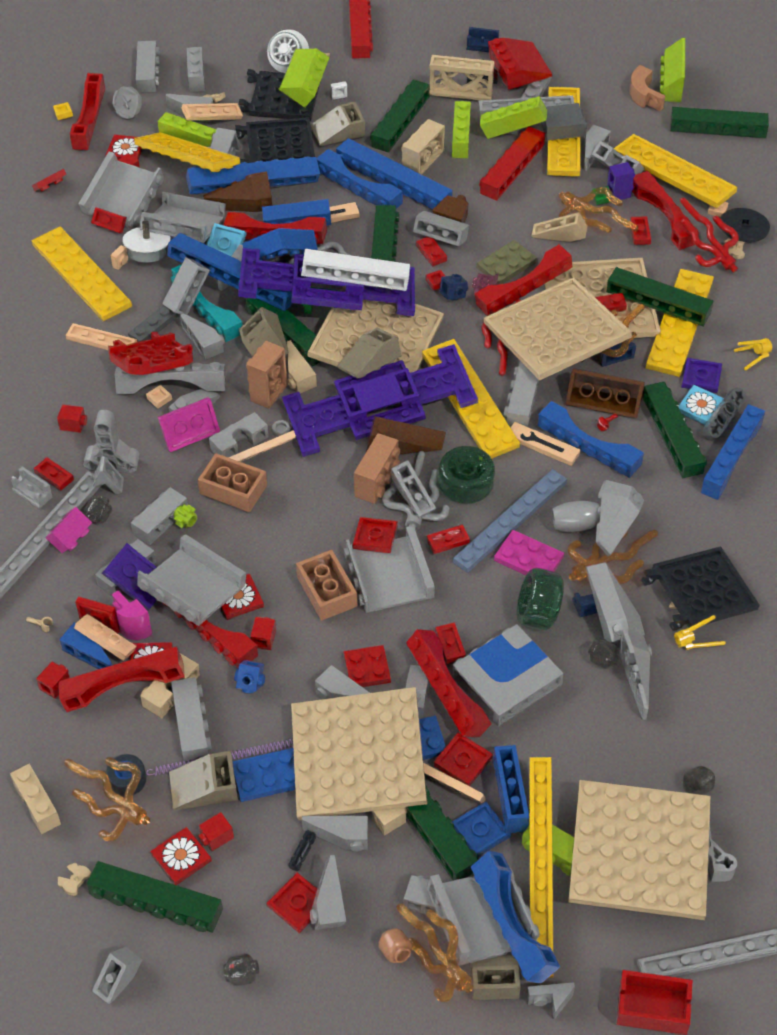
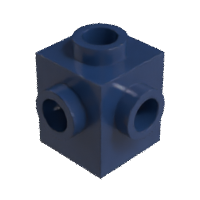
M461 275L442 276L439 293L447 300L466 298L468 282Z

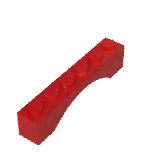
M87 73L81 113L77 122L72 124L70 131L72 149H89L105 92L103 74Z
M649 171L636 174L635 178H633L634 188L632 190L635 197L654 205L665 214L672 229L671 241L678 250L694 246L691 234L681 223L683 218L690 222L689 218L683 214L680 207L674 203L673 199L665 192L664 188L660 186Z
M228 212L223 224L224 226L245 231L247 233L245 239L250 240L275 229L285 228L314 230L316 244H323L327 233L326 218L307 217L292 223L271 224L257 221L245 213Z
M558 244L546 251L540 264L526 276L505 284L488 285L474 293L476 305L487 316L498 312L517 299L526 296L531 291L573 267L572 255Z
M174 611L178 618H183L190 629H195L205 642L208 641L212 644L218 654H223L231 666L235 665L239 669V664L244 660L253 661L258 657L257 644L244 633L219 628L208 620H205L198 626L192 621H188L177 611Z
M417 629L406 642L407 646L463 737H480L492 723L483 709L468 697L452 678L443 658V645L433 630Z
M176 646L59 681V700L66 712L87 707L102 693L127 682L155 680L168 683L184 678L183 658Z

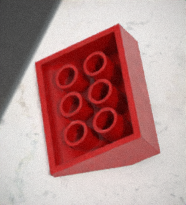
M503 37L488 41L490 59L494 61V66L508 90L553 77L533 42Z

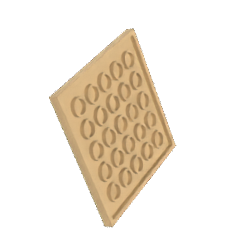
M643 258L572 262L573 267L545 283L544 288L546 290L574 277L594 297L611 295L606 292L607 282L616 267L647 277ZM625 299L627 304L626 310L611 312L632 332L631 338L656 337L657 334L661 333L655 309Z
M574 277L484 317V324L539 380L632 337V332Z
M346 286L342 287L341 292H345ZM363 300L362 310L332 307L308 351V357L337 366L363 334L378 327L398 337L402 356L395 359L394 362L403 360L406 368L411 373L419 370L424 359L422 351L430 347L442 322L444 313L415 304V315L403 316L397 314V303Z
M416 687L291 704L298 821L302 820V816H338L427 804Z
M580 780L568 902L705 920L710 796Z

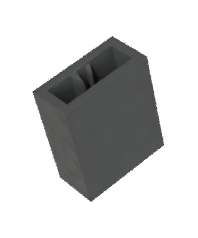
M579 103L546 107L547 120L541 122L546 140L584 136L585 129H587V120H584L583 109H580Z

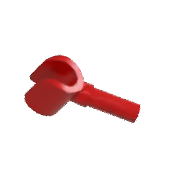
M615 413L608 418L600 417L597 424L599 430H607L609 422L616 419L618 415Z

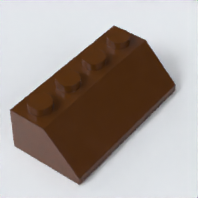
M573 368L565 404L637 418L645 382Z

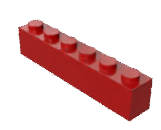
M349 0L352 59L370 58V52H373L370 0Z
M530 126L525 131H522L520 137L497 160L494 167L490 168L487 175L481 178L479 182L480 194L497 201L545 145V132Z

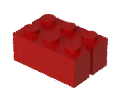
M622 970L616 1025L687 1035L691 1021L690 1003L692 1000L693 980Z

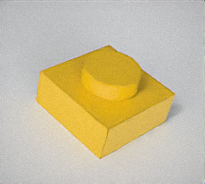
M68 102L53 106L58 120L73 117Z

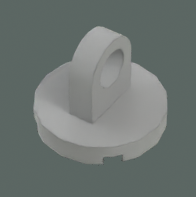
M129 86L117 89L113 95L115 112L120 117L126 119L136 117L139 114L142 106V97L137 90Z

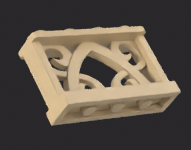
M432 55L429 68L430 95L468 100H491L493 94L494 61ZM435 70L440 71V74L435 76ZM458 73H464L472 81L461 86L452 77H455ZM484 75L488 76V81L482 79ZM443 78V80L440 81V84L436 83L438 79Z

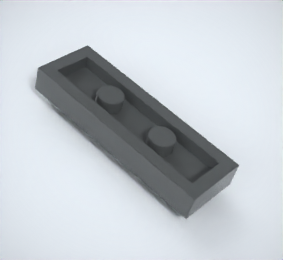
M163 305L128 332V336L137 339V342L151 339V332H160L174 321L178 314Z

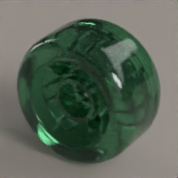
M459 446L449 450L442 457L438 468V483L443 494L450 500L471 504L483 500L491 493L495 482V464L487 452L474 446Z
M532 568L527 572L517 601L516 614L517 620L521 625L538 630H548L554 625L561 608L564 592V581L559 573L542 568Z

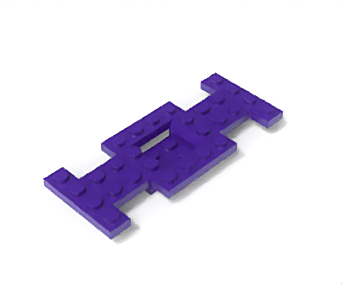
M243 248L238 297L256 299L257 288L291 291V303L362 310L363 300L397 303L398 315H415V267H410L407 290L403 291L301 276L304 255L301 254L294 255V264L260 261V250ZM312 282L346 287L345 292L315 289L310 288Z
M455 345L437 349L441 361L440 364L411 373L406 368L404 361L400 360L384 365L379 370L372 371L362 378H356L351 375L335 380L334 384L338 395L304 405L300 392L282 396L302 456L305 457L320 452L316 437L347 427H351L355 440L369 437L374 416L411 424L426 419L422 404L454 394L461 408L478 403L477 395ZM399 402L402 404L401 407L367 417V412Z

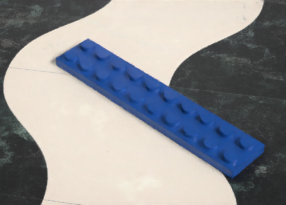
M435 715L419 719L423 760L438 757L446 748L437 717ZM294 748L233 761L234 775L241 802L296 790Z

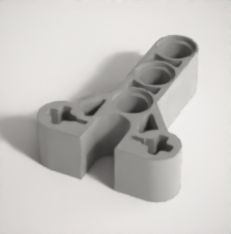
M100 410L97 413L94 425L97 443L88 446L83 462L84 467L89 470H96L101 457L105 456L116 464L118 472H135L140 457L139 451L130 448L119 439L114 414L109 410Z
M709 823L708 867L711 882L730 881L734 876L737 860L733 855L725 853L712 840Z

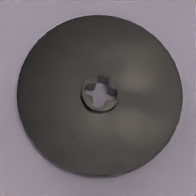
M733 208L727 210L721 216V220L726 225L736 230L739 236L738 241L756 242L764 239L769 234V221L764 215L755 210ZM723 231L727 236L732 238L729 233Z

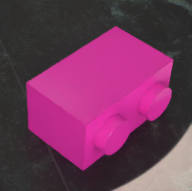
M74 507L68 511L45 538L61 553L67 550L72 551L78 544L76 540L79 537L83 538L90 531L88 527L92 522L77 507Z

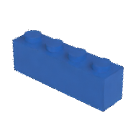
M329 199L262 207L264 223L285 224L307 217L326 218L327 226L332 225Z
M516 745L494 747L493 764L506 833L525 832L529 826L530 816Z

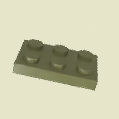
M513 240L479 261L477 269L499 285L504 284L537 263V257Z

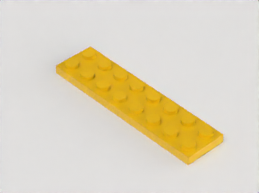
M549 87L548 97L573 95L574 103H579L580 106V88ZM580 137L548 140L547 175L580 176Z
M161 132L134 138L135 145L141 146L142 149H150L151 152H159L161 155H168L172 159H180L181 162H189L190 165H198L202 169H210L211 172H219L223 168L230 169L234 165L240 164V157Z
M632 134L614 148L621 155H628L639 161L645 168L644 171H649L650 174L715 208H718L737 192V186L635 134Z
M61 226L31 240L35 249L102 321L132 307L130 299Z
M680 269L674 287L708 298L714 276ZM664 313L660 324L661 333L656 335L645 369L680 377L698 325Z
M455 339L423 350L422 356L430 367L441 363L437 349L455 345L477 395L478 403L461 408L455 394L448 396L485 459L490 460L520 448V442Z

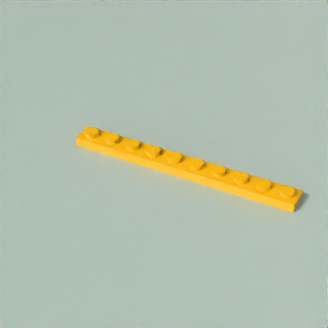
M532 757L530 758V912L533 923L539 929L537 941L551 947L553 951L552 758Z

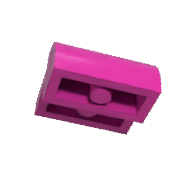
M119 590L113 593L112 606L116 608L121 634L130 640H142L151 636L152 629L149 614L137 599L129 603Z

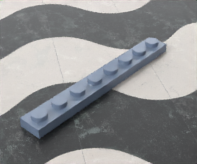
M552 469L453 558V563L465 572H470L502 543L512 530H516L566 485L567 478Z

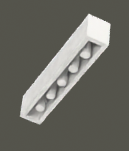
M305 249L301 276L406 291L410 264Z

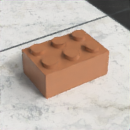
M265 341L262 346L258 347L256 354L248 360L246 368L248 371L251 402L270 409L288 384L285 348Z
M379 433L376 435L354 472L355 497L376 504L379 498H382L386 485H389L392 480L390 477L391 469L400 464V448H398L397 439Z
M215 453L198 478L199 493L251 512L267 487L266 471Z
M333 550L296 563L297 578L321 621L357 607V592Z

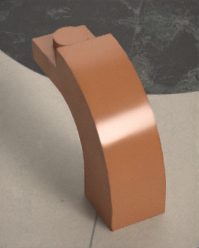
M639 65L631 76L630 96L642 108L648 105L661 111L664 108L665 95L648 87L652 81L653 71Z

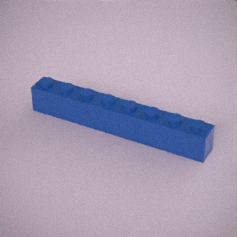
M349 138L336 148V153L341 155L344 165L379 183L391 184L403 191V195L432 210L446 196H452L451 189Z
M307 156L299 159H274L272 161H257L255 163L242 162L230 169H220L219 172L192 167L187 170L186 179L189 194L209 193L220 187L226 188L231 186V183L234 181L240 182L246 179L245 176L265 171L268 174L270 187L318 182L320 171L317 158Z
M179 233L168 242V257L183 263L185 257L197 261L210 270L209 276L239 290L240 260L182 233ZM257 288L256 298L274 307L286 311L293 304L291 303V291Z

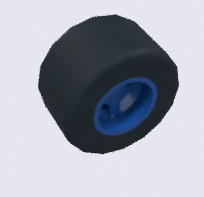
M124 754L115 757L109 763L106 769L107 780L114 793L124 797L133 796L144 788L146 771L144 764L137 756Z

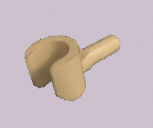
M31 617L26 619L27 622L41 626L44 632L50 630L49 626L45 624L53 625V620L50 617H44L42 620Z

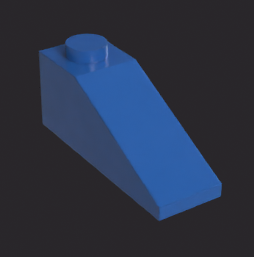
M75 622L60 638L61 647L64 652L96 669L112 666L111 661L99 644L74 629Z

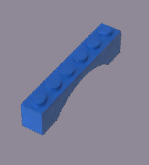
M328 149L317 157L320 174L374 205H396V209L403 204L402 190L391 184L374 183L357 177L345 167L341 155Z
M551 401L539 413L538 426L541 429L580 449L588 456L618 471V473L630 478L642 465L644 452L630 444L608 443L589 436L574 424L567 409Z
M747 405L703 480L702 494L719 500L743 451L761 428L765 410Z
M488 851L471 866L474 878L484 893V899L489 903L493 911V917L502 929L503 937L508 941L512 950L511 953L517 960L523 977L529 982L543 983L560 968V965L551 947L539 943L524 930L518 920L512 902V871L503 854Z

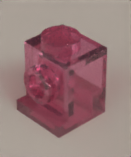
M478 273L477 278L473 277L472 281L474 293L488 285H498L499 274L492 276Z

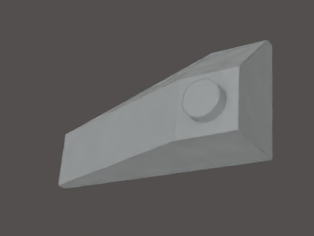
M605 480L599 491L601 506L598 507L600 522L597 523L596 543L607 556H610L639 514L644 499L633 486Z
M606 562L587 566L586 570L606 645L620 642L623 629H628L641 636H645L640 615Z
M623 629L619 655L641 718L646 720L649 709L651 646L646 643L643 636L628 629Z

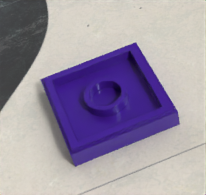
M687 358L681 388L691 389L695 385L717 394L722 363Z

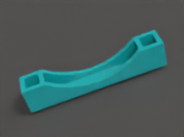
M178 265V266H176V267H174V268L171 269V271H172V276H171V281H172V283H173V281H174V279H175V277H176V275H177V273H178V271H179L181 265ZM199 291L192 306L196 307L199 315L206 319L207 324L213 327L218 334H221L225 342L240 336L239 329L243 326V323L234 311L215 306Z

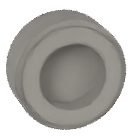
M279 420L272 425V433L275 437L291 432L290 424L287 421Z

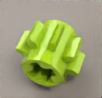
M185 504L177 507L173 514L174 519L177 520L175 524L181 528L192 527L197 521V514L194 513L196 509L191 505L186 506Z

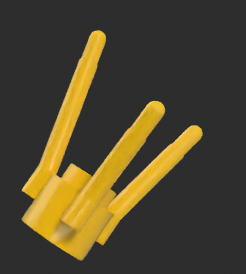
M767 338L738 342V345L748 346L733 350L734 352L754 349L756 354L761 355L744 367L746 371L763 358L769 357V352L772 351V343Z
M713 615L690 628L675 632L674 638L678 647L685 646V649L689 650L699 647L725 645V641L692 644V641L695 640L692 631L709 623L716 617Z

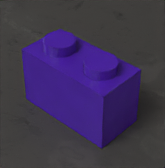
M628 162L609 166L607 186L610 189L613 202L631 198L634 188L633 178H635V171Z

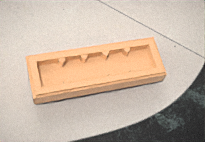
M88 614L75 624L74 629L123 661L135 651L136 646Z

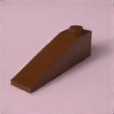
M267 171L245 176L246 179L240 182L234 181L231 183V186L226 188L220 187L203 195L204 200L224 203L225 211L260 212L262 207L273 206Z
M374 416L366 452L378 433L397 439L400 454L438 451L443 448L446 432Z

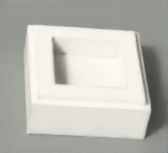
M346 81L331 84L332 100L347 97Z

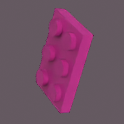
M209 397L157 417L169 452L220 432Z
M512 530L495 554L494 561L546 585L564 558V552Z

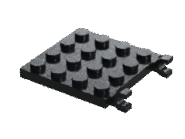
M248 69L247 83L256 82L251 103L245 99H239V105H242L240 106L242 113L249 112L250 116L281 119L309 117L310 121L312 120L319 87L315 97L306 107H303L279 90L285 73L259 71V74H257L255 70Z
M309 117L246 122V126L235 125L238 139L243 138L245 135L248 138L250 160L240 159V163L266 162L274 159H299L307 156L315 157Z
M721 546L655 563L652 569L644 571L646 577L641 579L644 586L650 585L658 579L680 613L672 616L674 622L669 624L672 631H676L686 624L690 628L713 615L716 618L709 623L756 611L760 606Z

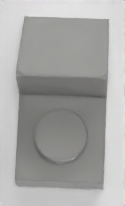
M105 456L101 457L95 470L93 487L106 484L115 494L122 493L123 476Z
M574 982L530 986L527 990L528 1005L544 1006L547 1003H551L553 1018L556 1019L573 997Z

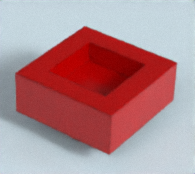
M442 270L426 274L425 280L432 290L440 288L441 278L445 275Z

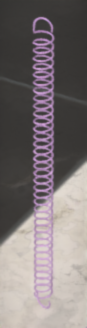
M275 742L273 743V746H272V744H271V747H272L273 751H275V749H274V744H275V746H276V743H275ZM262 744L261 754H263V748H264V750H265V747H264L263 744ZM258 745V751H257V749H256V752H257L258 755H259V748H260L259 745ZM250 747V752H249V750H248V753H249L250 757H251V749H252V747ZM242 749V754H241V757H242V758H243V751H244V753H245V750H244V749ZM173 763L171 764V768H170L169 764L167 765L168 772H169V769H170V771L173 770V768H172ZM165 765L163 766L164 772H163V770H162V773H163V774L165 773V769H166V766H165Z

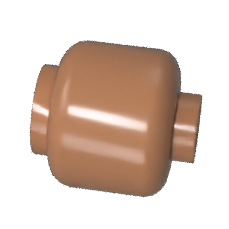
M396 928L387 930L382 934L378 947L389 962L402 963L410 957L412 943L402 930Z

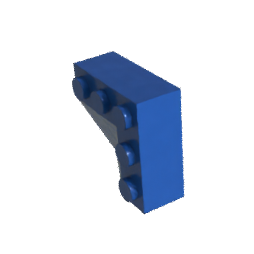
M278 228L242 243L243 248L260 250V261H272L276 259V256L290 254L291 257L295 254L304 255L305 249L318 250L314 230Z

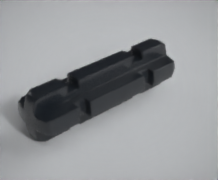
M305 831L303 840H300L293 854L294 857H291L289 861L290 869L294 871L300 870L302 862H304L311 849V845L316 839L314 832Z

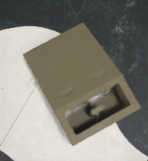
M354 101L337 106L312 123L311 129L319 146L342 142L348 138L354 139L365 136V120Z
M263 307L239 329L242 342L252 357L256 354L258 347L262 346L265 341L285 348V356L289 353L278 315Z
M377 327L363 334L337 367L356 378L365 377L366 374L379 370L382 366L392 363L395 359L402 356L398 337Z
M231 751L208 754L169 772L173 810L238 801Z
M512 953L470 963L473 1000L519 999V964Z

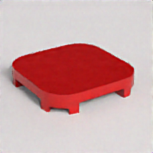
M158 331L151 332L152 339L127 345L118 339L113 341V346H108L109 360L126 373L133 375L152 374L186 366L193 362L192 345L178 343L175 341V334L171 332L161 336L158 334Z

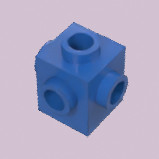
M248 660L241 662L234 676V681H237L236 688L242 689V692L254 693L261 686L263 687L265 683V674H263L264 664Z

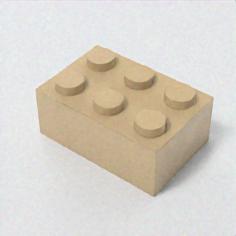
M430 119L421 124L419 129L402 145V165L422 175L444 151L445 126Z

